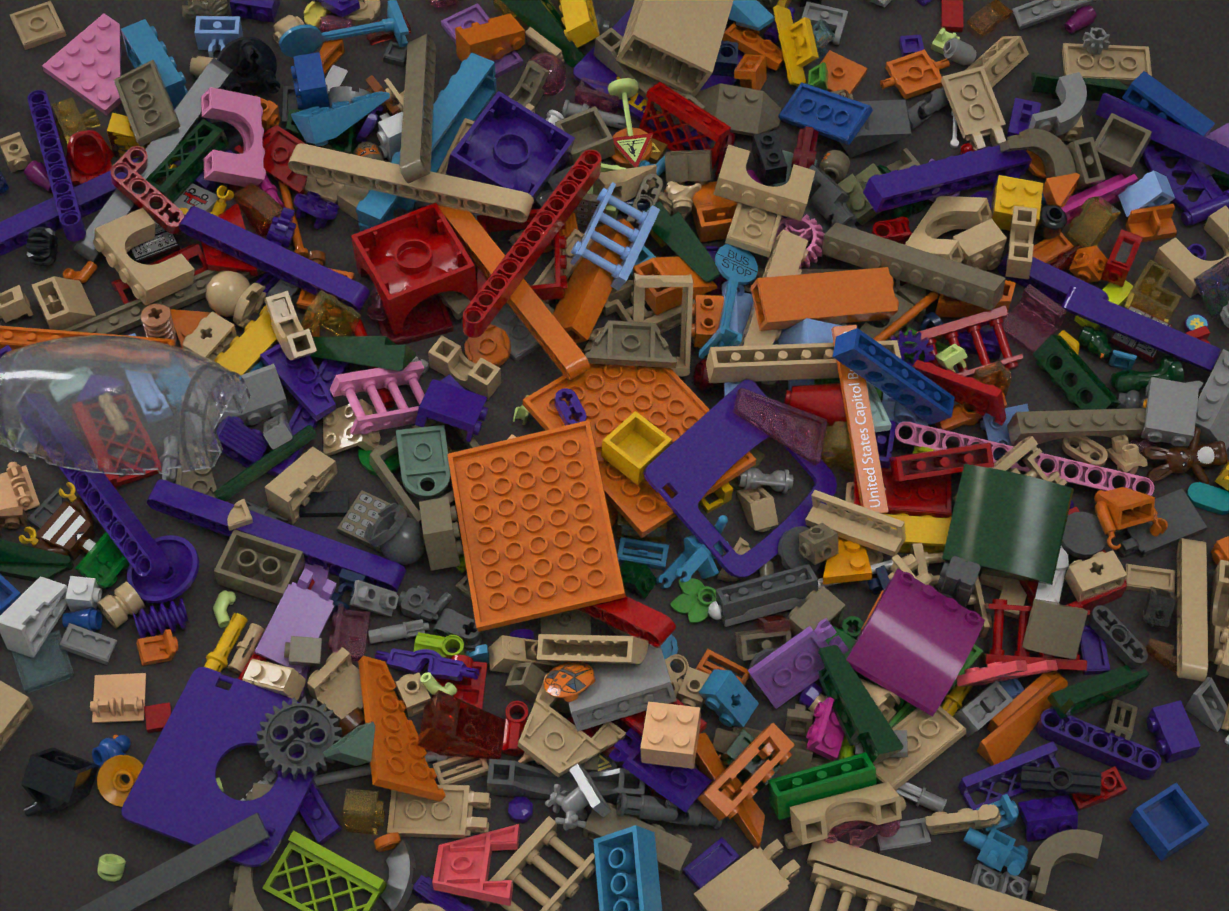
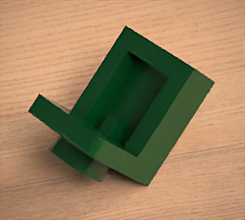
M625 560L620 567L624 587L636 590L640 598L645 599L656 584L655 576L647 565Z

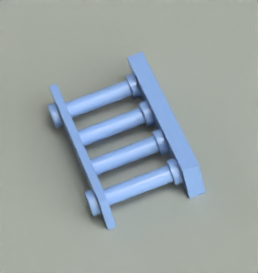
M612 182L607 189L603 187L597 197V200L600 202L581 241H577L571 250L574 256L570 263L575 265L582 256L610 272L611 276L614 277L611 287L619 291L626 283L660 209L653 205L647 212L635 209L611 195L616 186ZM607 203L636 219V223L639 224L638 228L633 230L603 213ZM598 221L628 237V240L631 242L629 247H623L595 231L594 229ZM592 239L620 255V259H622L621 264L615 265L588 250L586 246L589 240Z

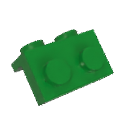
M105 532L75 569L83 577L95 578L99 588H109L116 582L117 574L122 569L128 567L130 563L109 534Z

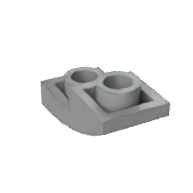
M978 863L974 865L970 883L1025 900L1030 881L1019 876H1013L1008 871L1000 873Z

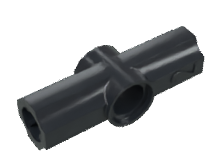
M1022 766L1021 789L1054 792L1058 795L1070 793L1100 796L1101 772L1069 770L1065 767L1043 768ZM1057 776H1065L1068 779V783L1065 786H1058L1055 784L1054 779Z

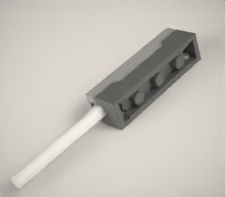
M888 560L870 565L872 574H876L875 569L885 565L887 570H890L893 561ZM807 564L716 589V601L709 605L708 613L711 618L722 620L724 626L727 627L793 609L796 606L800 607L805 603L806 597L813 590L817 592L822 586L827 587L838 583L823 585V578L817 579L812 568Z

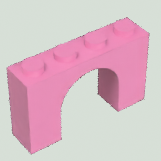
M210 87L201 96L202 117L224 121L234 126L243 138L244 151L242 154L212 150L203 158L204 180L255 188L266 176L263 164L265 149L262 143L264 128L261 121L263 108L260 97Z

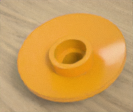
M117 755L103 763L97 775L98 789L103 798L113 805L122 807L144 766L142 762L129 755ZM122 775H128L130 781L128 783L124 782Z

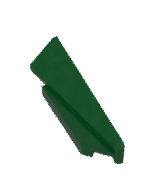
M501 0L529 28H533L562 50L563 59L570 67H574L585 57L580 48H577L573 41L569 42L564 34L566 28L561 20L562 15L550 0Z
M660 201L653 205L660 209L651 229L705 282H711L719 277L721 273L718 271L714 260L681 214L677 212L670 216Z
M0 539V574L2 576L36 581L41 576L54 580L55 575L66 569L72 570L74 567L69 556Z
M837 645L819 648L818 654L824 663V669L819 670V680L827 697L834 699L832 708L850 746L861 743L864 753H867L873 765L901 751L904 747L850 663L846 660Z

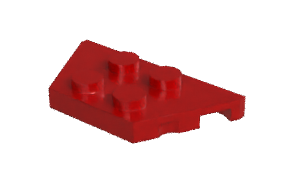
M276 125L268 129L262 137L265 149L263 164L266 173L296 193L304 194L308 176L291 171L288 167V162L295 146L305 143ZM236 146L234 148L235 152L242 154L244 146Z
M239 204L233 205L217 216L245 229ZM201 242L208 270L233 271L237 273L239 270L250 272L251 276L258 275L256 267Z

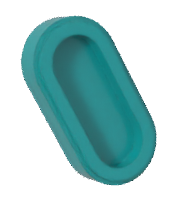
M1195 482L1189 486L1186 495L1193 506L1219 515L1229 514L1228 491L1202 482Z

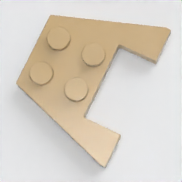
M543 680L519 739L518 747L554 775L560 777L569 772V769L577 763L581 765L612 747L619 740H623L626 732L611 721L604 723L592 738L583 731L577 732L575 725L551 708L558 697L551 696L546 692Z

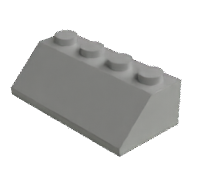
M1223 349L1198 398L1195 427L1201 430L1200 443L1208 444L1221 440L1225 443L1226 451L1229 447V351Z
M274 364L182 396L189 423L198 443L211 441L221 420L228 416H236L244 421L245 426L258 424L264 419L275 417L282 412L288 411L287 400Z

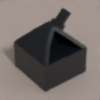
M53 747L32 754L21 785L34 799V803L24 808L25 814L30 817L38 812L41 814L44 812L48 814L55 813L81 801L90 795L99 765Z

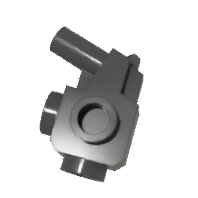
M419 585L416 588H409L407 592L402 591L397 605L401 606L403 615L416 620L424 619L431 622L432 620L437 621L439 619L440 611L453 597L448 592H445L437 601L430 599V590Z

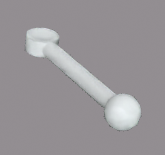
M951 111L953 116V137L950 147L956 149L959 146V141L957 140V121L953 111Z

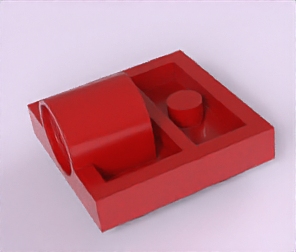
M466 655L452 656L451 659L463 661L469 668L479 669L478 679L474 680L463 677L462 681L436 679L442 687L450 682L457 688V693L450 700H444L432 695L431 709L482 713L487 663L474 662L471 657Z

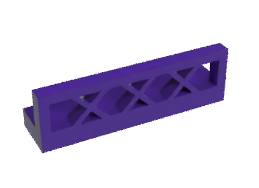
M1052 741L963 777L958 789L968 808L973 810L982 805L999 801L1002 795L1008 794L1010 799L1031 791L1022 790L1021 783L1015 781L1017 774L1022 773V766L1039 767L1041 764L1049 762L1052 768L1060 767L1055 758L1058 749ZM1057 776L1054 781L1063 778V776ZM997 782L1010 785L1008 792L1005 794L992 791ZM979 791L987 794L985 802L975 805L970 793Z

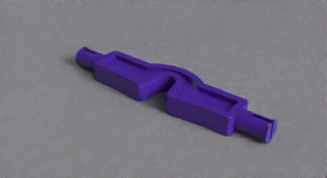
M393 648L390 653L377 650V654H375V659L387 662L391 669L402 670L411 674L420 673L424 665L429 663L428 672L435 679L462 681L463 677L477 680L479 676V669L469 668L463 661L443 658L436 651L429 649L411 652Z

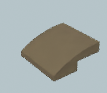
M1034 599L1022 647L1044 654L1076 659L1088 611L1083 608L1060 605L1057 602Z

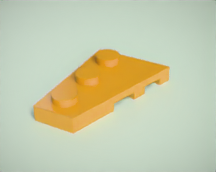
M838 537L839 554L827 559L823 585L872 580V570L866 547Z

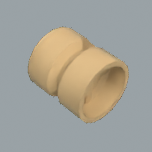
M128 582L116 588L114 596L106 595L97 602L99 609L114 628H118L128 620V614L134 616L133 612L136 615L140 612L141 608H145L142 599Z

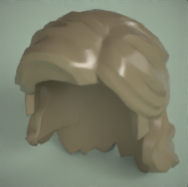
M188 0V5H182V16L190 20H196V16H224L228 11L229 0Z

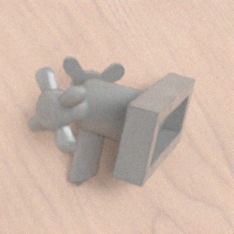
M578 763L569 769L578 787L568 794V791L565 790L560 792L561 786L555 784L554 792L550 795V799L545 801L546 806L550 807L553 805V812L559 813L561 806L566 813V818H555L557 824H563L564 830L574 829L577 826L581 828L586 827V822L578 821V818L581 820L587 818V811L584 808L589 804L602 817L611 812L589 773Z

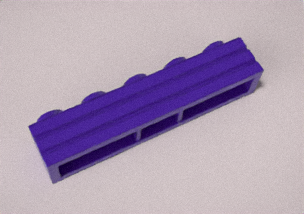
M421 875L413 886L412 893L427 904L440 906L445 911H475L470 905L461 903L460 898L456 895L451 896L449 893L434 890L433 880L428 876L424 877Z

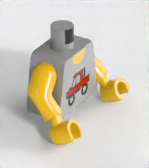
M172 164L170 169L177 168V165ZM192 183L173 204L183 212L184 216L192 206L219 216L227 206L226 201L233 199L234 193L228 190L224 196L227 187L222 185L218 187L216 195Z

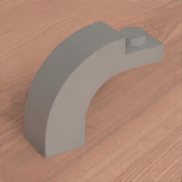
M1080 72L1059 77L1055 92L1062 105L1052 110L1032 114L1029 129L1053 130L1055 136H1059L1068 132L1077 124L1087 97L1086 85Z

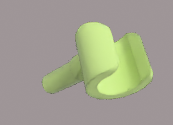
M523 404L521 407L515 408L512 421L515 422V419L523 420L522 425H525L529 411Z

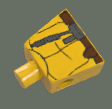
M112 113L107 134L114 157H122L131 147L139 146L136 141L128 117ZM149 142V143H147V144H145V145H143V146H141V147L144 148V149H146L151 142Z

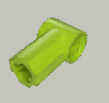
M420 632L416 635L413 652L429 649L448 659H451L454 655L465 654L464 642L457 635L442 637ZM450 648L458 649L455 653H450L447 650Z

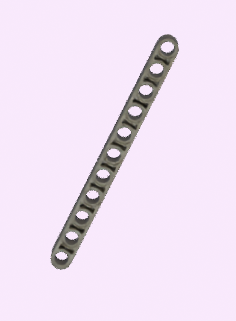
M429 34L418 37L408 42L400 151V171L407 183L429 175L431 170L436 46Z

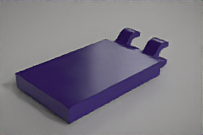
M630 728L626 733L628 737L619 740L614 745L616 749L609 754V757L616 762L624 761L622 767L686 813L697 801V798L708 788L712 780L696 768L690 769L642 763L640 750L642 737Z

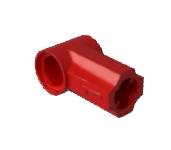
M513 701L508 704L505 710L506 720L502 753L510 756L524 755V751L518 747V742L528 720L529 712L525 703ZM515 712H520L524 715L521 719L517 720L511 717Z

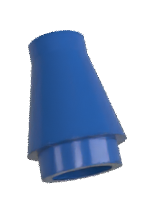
M94 607L64 613L62 618L64 628H67L69 623L93 632L101 629L103 621L101 611L95 610Z

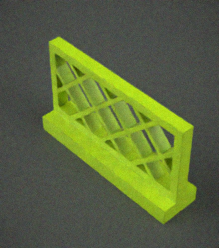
M293 830L288 839L290 842L262 889L301 911H313L308 908V906L314 905L315 911H319L317 904L331 899L334 911H338L335 898L350 894L353 908L344 911H359L362 909L363 911H371L379 895L384 892L387 883L376 875ZM295 851L301 854L303 865L289 869L287 859L291 852ZM306 858L312 860L313 862L307 863ZM316 865L324 867L326 877L311 881L308 868ZM305 869L308 883L293 887L290 873ZM328 870L332 871L335 874L330 876ZM287 875L290 888L277 891L271 887L277 877ZM340 877L346 879L349 890L334 894L331 880ZM327 882L330 895L316 899L313 886ZM351 882L358 887L352 888ZM309 887L312 901L303 904L297 902L295 891ZM366 890L372 893L367 904L356 905L354 892ZM291 893L292 898L286 896L285 894Z

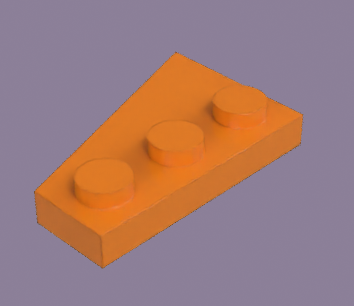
M735 21L724 32L722 40L737 42L738 50L751 55H766V67L777 71L785 63L782 50L771 40L761 38L759 36L760 31L736 25Z

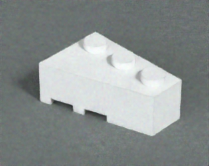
M40 576L0 615V634L8 650L32 658L35 657L68 606L65 599L68 589L67 585Z

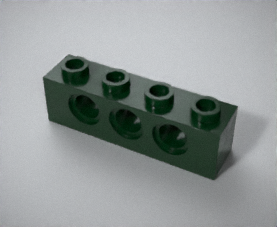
M1050 335L1032 354L1037 359L1036 364L1045 372L1047 371L1052 376L1051 381L1058 388H1062L1067 393L1066 398L1081 410L1116 409L1121 404L1061 336ZM1061 358L1063 363L1062 367L1059 369L1057 366V362ZM1074 375H1076L1078 379L1077 384L1075 386L1072 383V378ZM1091 391L1093 399L1089 403L1087 400V395Z

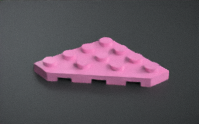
M102 14L42 65L45 73L106 116L122 103L114 79L122 76L120 24L106 14Z

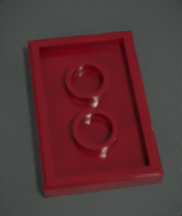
M434 294L417 304L405 318L403 332L396 335L390 329L384 305L373 308L381 335L388 337L396 345H405L454 331L447 308L442 303V299L438 294Z

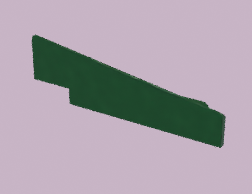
M1032 72V92L1052 93V99H1059L1055 90L1059 77L1062 76ZM1083 78L1087 90L1086 100L1100 101L1102 94L1107 93L1125 101L1122 97L1128 87L1118 79Z
M386 336L312 337L317 352L310 355L312 357L401 371L415 358L416 353L407 345H396Z

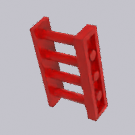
M1006 306L919 331L921 332V339L929 338L927 346L933 345L934 348L929 353L934 355L938 354L935 346L936 340L945 338L946 341H949L950 346L956 344L960 347L957 338L959 333L967 331L968 334H971L981 366L968 370L967 365L965 368H962L957 363L959 371L957 374L967 378H973L1005 368V371L1013 370L1019 367L1018 364L1023 360L1022 354L1012 355L1002 326L1003 320L1008 316ZM990 325V327H993L1004 358L1003 360L990 363L980 334L982 326ZM936 358L935 360H930L932 364L943 369Z
M992 599V604L985 603V608L994 609L992 649H989V654L982 653L983 664L1005 663L1016 660H1026V664L1045 660H1056L1058 669L1087 671V660L1080 659L1078 652L1076 659L1055 658L1054 655L1040 653L1039 657L1030 656V651L1022 647L1032 606L1007 605L1006 599ZM1067 604V606L1083 608V604ZM1004 610L1019 611L1018 644L1014 655H1004L1005 650H1002Z

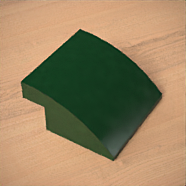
M964 464L942 559L950 563L951 558L957 556L965 559L966 562L971 561L979 564L981 567L979 572L984 575L1052 585L1074 489L1027 475Z

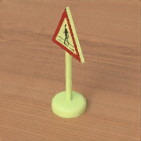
M622 78L611 82L608 85V92L611 97L622 99L628 136L613 138V141L618 151L635 168L639 166L653 133L633 135L628 98L637 94L639 86L635 79Z

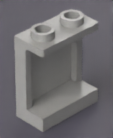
M1151 377L1146 387L1145 396L1148 398L1145 425L1141 438L1148 439L1151 442L1171 443L1177 447L1189 446L1195 431L1199 385Z

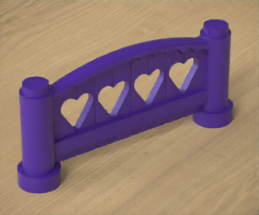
M1149 142L1142 155L1149 172L1154 170L1167 177L1175 199L1172 201L1184 211L1181 214V219L1186 226H1192L1207 220L1211 214L1225 205L1229 208V190L1221 191L1202 162L1167 146L1162 152H1157L1154 150V145ZM1169 156L1180 159L1175 167L1170 169L1165 166V162L1161 160V157ZM1172 173L1191 174L1185 185H1179L1176 182L1177 179L1172 176ZM1189 189L1203 192L1196 202H1190L1188 195L1184 194L1183 190Z

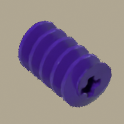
M183 598L179 599V606H176L173 600H171L169 609L163 603H160L158 612L153 605L150 606L149 614L143 608L140 609L139 617L133 612L140 638H146L147 632L151 636H156L157 630L163 635L167 627L174 633L176 632L177 624H179L182 630H185L186 622H189Z

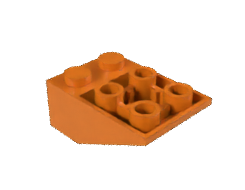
M717 181L702 184L701 190L696 192L692 198L693 206L691 212L700 242L726 239L738 202L713 195Z
M679 256L654 257L633 267V283L634 273L639 275L691 274L693 279V299L696 295H703L717 288L713 280L705 282ZM683 287L645 288V301L657 316L682 304Z

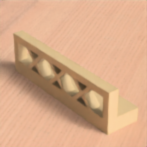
M1002 36L966 70L983 66L991 87H994L1029 53L1021 36Z
M814 490L811 495L813 507L805 519L807 526L813 527L824 523L837 532L840 538L893 557L897 555L906 539L904 521Z

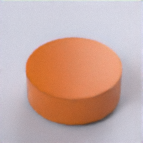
M398 832L389 833L374 840L378 852L394 849L401 842Z

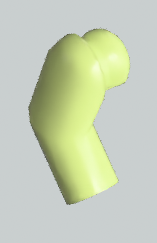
M224 590L219 593L213 606V611L220 628L227 627L230 622L227 607L236 601V595L232 591Z

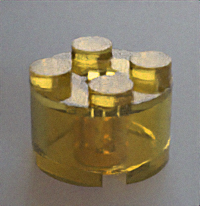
M834 422V425L827 427L828 423L824 424L821 430L817 455L828 468L839 466L843 467V470L846 472L854 473L855 467L847 422Z

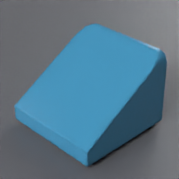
M1112 350L1108 365L1124 370H1132L1137 356Z

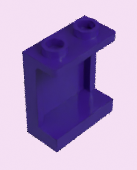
M432 379L419 406L415 425L424 427L428 418L466 430L468 432L466 441L471 442L473 435L478 436L482 426L481 421H485L489 409L485 407L487 397Z

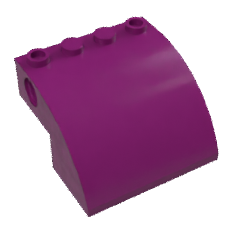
M897 569L884 589L872 615L859 633L846 660L850 663L853 670L933 717L968 658L985 619L980 617L975 611H970L959 605L953 598H948L937 592L934 587L925 585L915 579L912 574Z

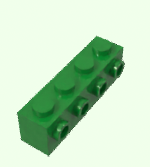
M865 752L768 780L770 804L779 820L791 817L790 807L876 785V768Z

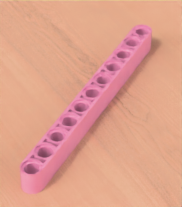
M912 422L899 423L895 428L894 434L895 438L901 443L928 447L935 450L946 449V440L949 437L957 438L959 446L971 445L973 442L991 443L992 455L996 448H1002L1007 453L1014 447ZM908 426L911 428L912 435L909 439H902L899 436L900 427ZM926 431L933 432L935 435V442L931 445L925 444L922 440V435ZM1044 453L1039 454L1034 459L1039 467L1044 459L1051 460L1053 468L1050 472H1044V474L1048 476L1052 472L1058 471L1059 477L1069 483L1109 491L1115 489L1112 485V480L1115 476L1119 475L1124 480L1123 487L1136 491L1137 483L1143 481L1148 486L1145 494L1151 496L1154 492L1153 482L1146 477ZM1017 462L1010 467V469L1017 468L1018 471H1030L1027 466L1021 467ZM1069 464L1074 465L1077 470L1073 478H1068L1064 473L1065 467ZM1092 470H1096L1100 474V480L1096 484L1091 483L1088 479V474Z

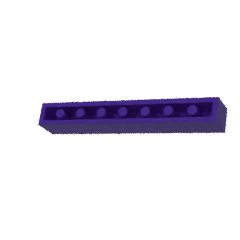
M1000 145L988 146L974 152L969 151L962 155L949 156L946 159L933 160L926 164L913 165L906 169L874 175L869 178L863 193L877 213L997 181L998 175L1011 177L1018 174L1016 166L1021 168L1020 175H1024L1032 159L1026 150L1001 152Z

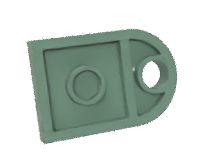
M444 425L396 430L401 478L405 489L411 495L420 499H432L441 495L447 489L450 482ZM424 481H431L435 487L431 491H424L420 485Z

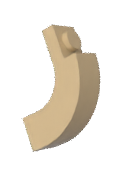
M285 291L266 297L264 300L272 320L271 325L288 359L295 360L316 353L317 349L309 329L304 330L302 328L289 292Z

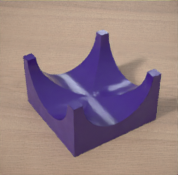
M498 91L451 152L445 175L526 192L533 197L535 202L553 173L557 169L562 171L566 167L575 137Z

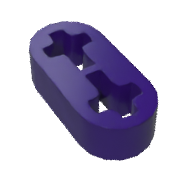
M567 388L559 390L555 396V407L564 425L586 421V412L576 393ZM563 398H565L567 401H570L569 406L565 401H562ZM572 414L576 419H579V422H576L574 419H571Z

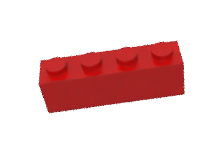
M979 443L889 457L893 481H905L963 472L964 464L987 468L994 467L991 443Z

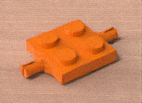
M924 49L886 62L885 69L891 78L881 80L880 86L882 89L895 86L905 100L943 87L941 83L942 76L939 70L950 67L949 60L945 58L935 62Z

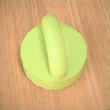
M115 854L102 855L99 857L98 875L109 882L118 881L123 876L126 861L121 856Z

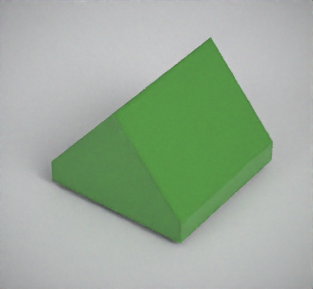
M822 62L809 70L808 85L828 91L826 63Z

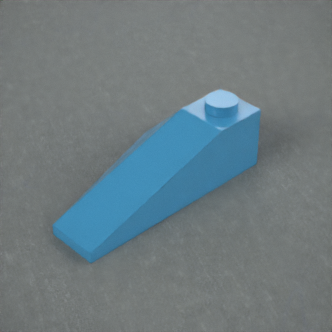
M733 0L728 18L729 20L736 21V25L757 31L775 21L774 16L757 0Z
M378 91L354 97L351 99L352 103H349V101H337L332 103L331 108H319V106L292 113L291 116L306 142L315 144V146H323L329 143L328 140L339 136L389 99L390 94Z

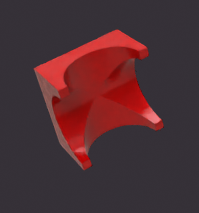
M436 202L351 235L357 271L360 277L369 275L384 305L390 329L394 335L403 332V324L409 312L421 301L434 294L456 291L466 295L470 301L477 294L475 265Z

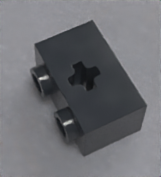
M771 131L753 135L752 154L763 185L768 186L786 182L787 163L776 132Z

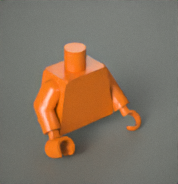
M1126 487L1109 491L1099 490L1095 494L1094 500L1097 503L1095 505V512L1104 534L1109 536L1107 538V545L1113 550L1121 547L1120 543L1118 546H1114L1111 542V539L1115 538L1114 533L1116 529L1120 530L1152 521L1153 524L1149 531L1153 536L1157 537L1160 533L1163 534L1168 527L1165 519L1157 517L1158 512L1154 507L1155 497Z

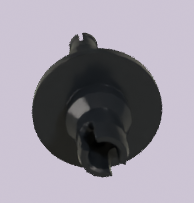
M241 37L229 42L221 50L217 60L233 70L230 79L223 87L225 90L252 96L258 95L266 89L272 94L279 91L276 86L280 88V83L276 80L275 76L277 60L272 49L264 41L254 37Z

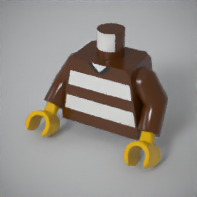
M67 482L66 485L70 488V494H65L60 488L59 495L63 498H68L70 500L69 503L64 501L37 533L32 527L24 528V531L30 535V539L20 535L19 541L23 544L31 543L34 548L66 555L75 560L82 551L87 554L96 544L93 541L96 535L93 529L95 523L87 505L79 496H75V486Z

